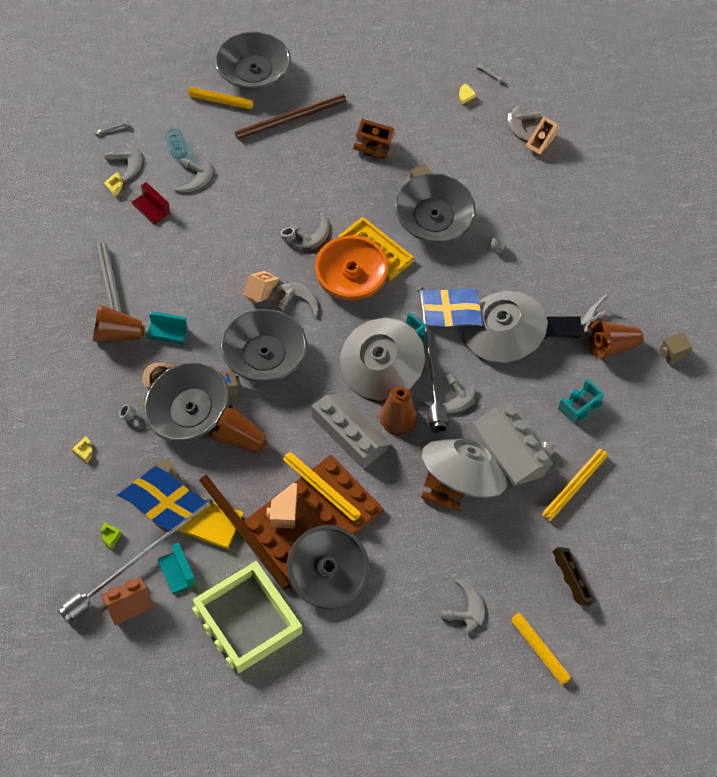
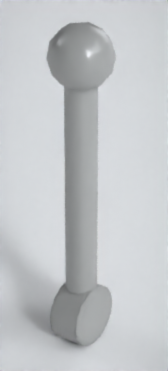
M482 63L476 64L477 70H483L484 72L498 80L499 84H502L504 82V79L502 77L499 78L498 76L484 68Z
M123 121L121 124L111 126L102 130L96 129L94 130L95 136H100L101 133L110 130H114L120 127H128L129 122Z

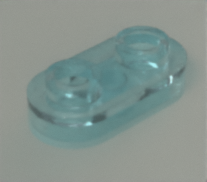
M176 128L169 129L165 133V139L170 155L175 159L184 158L187 155V146L182 132Z

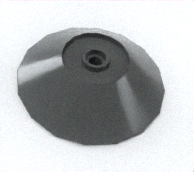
M243 32L232 36L220 45L215 55V66L221 77L234 86L246 89L265 88L277 83L287 74L291 65L290 51L286 45L273 35L262 32Z
M426 173L411 178L400 188L395 199V214L401 226L413 237L430 243H446L460 238L471 228L476 217L475 201L469 189L457 179L444 174Z
M258 309L245 312L230 322L222 334L220 349L224 362L235 374L249 381L271 382L283 379L298 369L305 359L308 342L303 328L294 318L277 310Z
M187 362L167 369L153 382L146 394L144 413L147 425L157 436L171 442L191 441L206 435L218 424L228 407L229 389L225 377L215 367L202 362Z

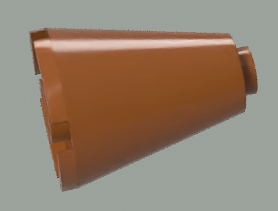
M98 305L93 341L140 339V336H144L145 325H142L141 320L104 305Z
M596 321L590 328V330H593L592 336H589L590 348L594 356L598 355L599 359L640 346L644 340V334L638 327Z
M399 386L391 391L379 413V421L387 432L394 435H403L415 428L418 415L410 391L405 387Z
M231 404L217 424V431L214 430L211 439L255 453L259 450L263 451L268 442L265 440L266 435Z

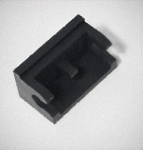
M580 316L547 317L548 325L544 339L547 337L572 336L580 339L582 336Z

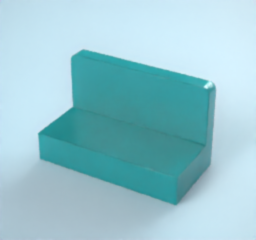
M150 311L151 323L147 332V338L184 345L189 330L187 318Z
M179 542L171 545L172 553L158 558V563L172 594L179 593L196 585L194 575Z

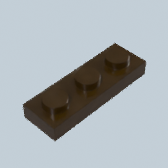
M557 547L552 551L555 556V562L564 574V580L573 593V599L578 605H592L596 601L570 549Z

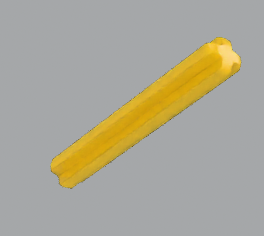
M190 87L188 91V96L248 110H251L253 107V100L195 87Z
M521 613L514 615L511 621L560 684H566L571 678L569 673Z

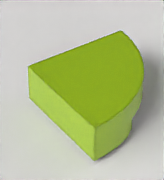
M104 522L101 528L102 540L105 546L112 550L122 535V531Z

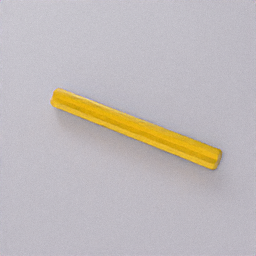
M599 449L545 509L542 516L547 521H551L602 464L608 455L606 451Z
M292 452L285 455L283 461L351 521L354 522L360 517V511Z

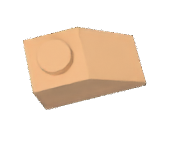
M543 116L527 142L526 147L541 155L554 139L560 126Z
M266 271L250 274L243 295L247 296L248 300L254 303L265 301L278 284L280 278Z
M292 483L271 500V508H267L266 520H270V528L295 529L297 483Z

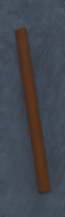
M344 94L326 99L237 130L235 135L237 139L244 138L346 102V97Z
M208 475L201 477L200 483L281 589H287L291 584Z

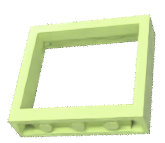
M257 561L192 599L194 606L192 610L195 613V617L202 619L205 632L208 636L212 635L216 640L214 641L215 647L220 653L224 652L227 657L225 658L227 665L231 669L234 668L238 674L302 634L301 623ZM253 576L288 628L239 658L204 606Z

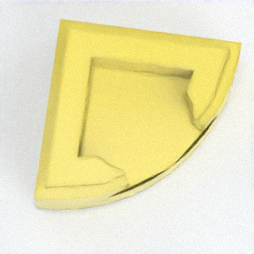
M466 83L462 85L459 91V100L463 105L476 97V93Z
M118 172L104 182L115 197L119 194L123 185L122 177Z
M86 436L72 449L73 453L84 462L88 463L90 461L93 449L90 440Z

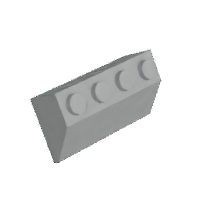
M342 394L325 395L312 405V418L362 469L392 447V444Z
M511 403L493 408L472 424L513 486L542 478L553 464Z

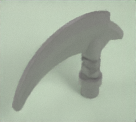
M518 105L511 113H508V125L518 138L528 142L530 136L524 131L522 121L542 118V113L534 111L522 114L519 111L520 106Z
M125 143L127 150L124 153H105V160L127 159L128 169L122 177L123 183L132 179L139 172L142 164V156L139 149H135Z
M182 158L180 164L187 169L189 168L197 172V176L189 184L175 187L174 191L192 192L204 187L210 181L214 172L209 160L205 159L204 164L199 166L188 159Z
M322 212L320 213V227L310 236L301 231L298 226L294 224L289 225V227L294 228L296 235L303 240L302 243L297 244L298 249L310 248L314 250L327 239L329 223Z
M289 282V284L276 287L278 291H284L285 296L276 307L277 311L282 312L286 309L290 299L295 296L305 300L311 306L314 316L317 317L319 310L318 300L309 288L296 282Z
M608 294L601 297L589 309L581 322V332L589 333L594 322L604 321L611 315L609 310H605L594 316L598 307L609 296Z
M449 374L446 377L448 384L453 387L458 396L450 402L442 403V405L446 406L447 414H455L472 406L475 402L473 398L476 387L473 385L470 390H463L460 384H458L457 378L453 374ZM425 401V405L428 407L434 404L429 401Z
M457 578L455 582L462 587L467 595L468 611L467 613L453 612L452 610L441 611V619L464 621L467 625L465 634H468L477 626L481 627L485 616V607L477 590L469 583Z

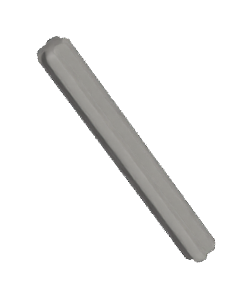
M99 243L97 247L110 308L122 313L106 243Z

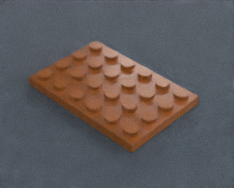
M332 455L328 456L311 470L360 511L361 515L356 521H351L302 477L294 482L297 483L295 529L270 528V520H266L267 508H271V501L243 521L288 581V554L294 542L303 533L317 526L334 525L342 527L355 535L384 511V508Z

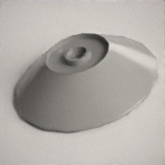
M501 291L487 295L480 300L484 328L479 326H463L466 345L476 356L489 362L508 363L523 359L538 348L545 338L548 321L544 308L535 298L522 292Z
M390 318L369 320L354 329L344 342L340 355L341 374L349 388L362 397L378 401L386 400L391 391L396 387L401 386L410 390L421 376L425 363L424 345L416 331L403 321ZM379 352L383 353L381 357H377Z
M469 439L438 440L430 442L423 448L422 460L427 470L439 482L454 491L472 497L490 498L499 496L507 488V477L497 461L484 446Z

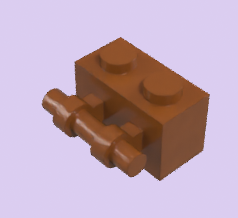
M361 118L356 137L357 141L362 143H354L353 149L361 154L374 155V158L377 159L379 157L386 159L388 152H384L382 149L390 150L395 135V128ZM367 144L376 146V149L368 147Z
M428 472L424 486L431 488L432 491L431 493L423 491L421 498L428 500L430 504L434 505V503L445 506V509L459 511L461 503L454 501L455 497L462 499L465 494L452 490ZM438 491L449 494L448 499L438 496Z
M141 578L130 579L126 581V584L118 588H110L107 593L101 595L114 625L154 608L147 588Z

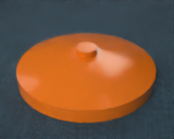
M348 235L331 240L321 248L315 260V275L319 285L331 296L342 300L355 301L372 296L384 285L388 274V260L384 251L372 240L361 236Z

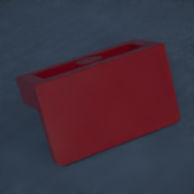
M147 182L141 185L142 195L133 200L132 205L152 224H156L170 214L169 202Z

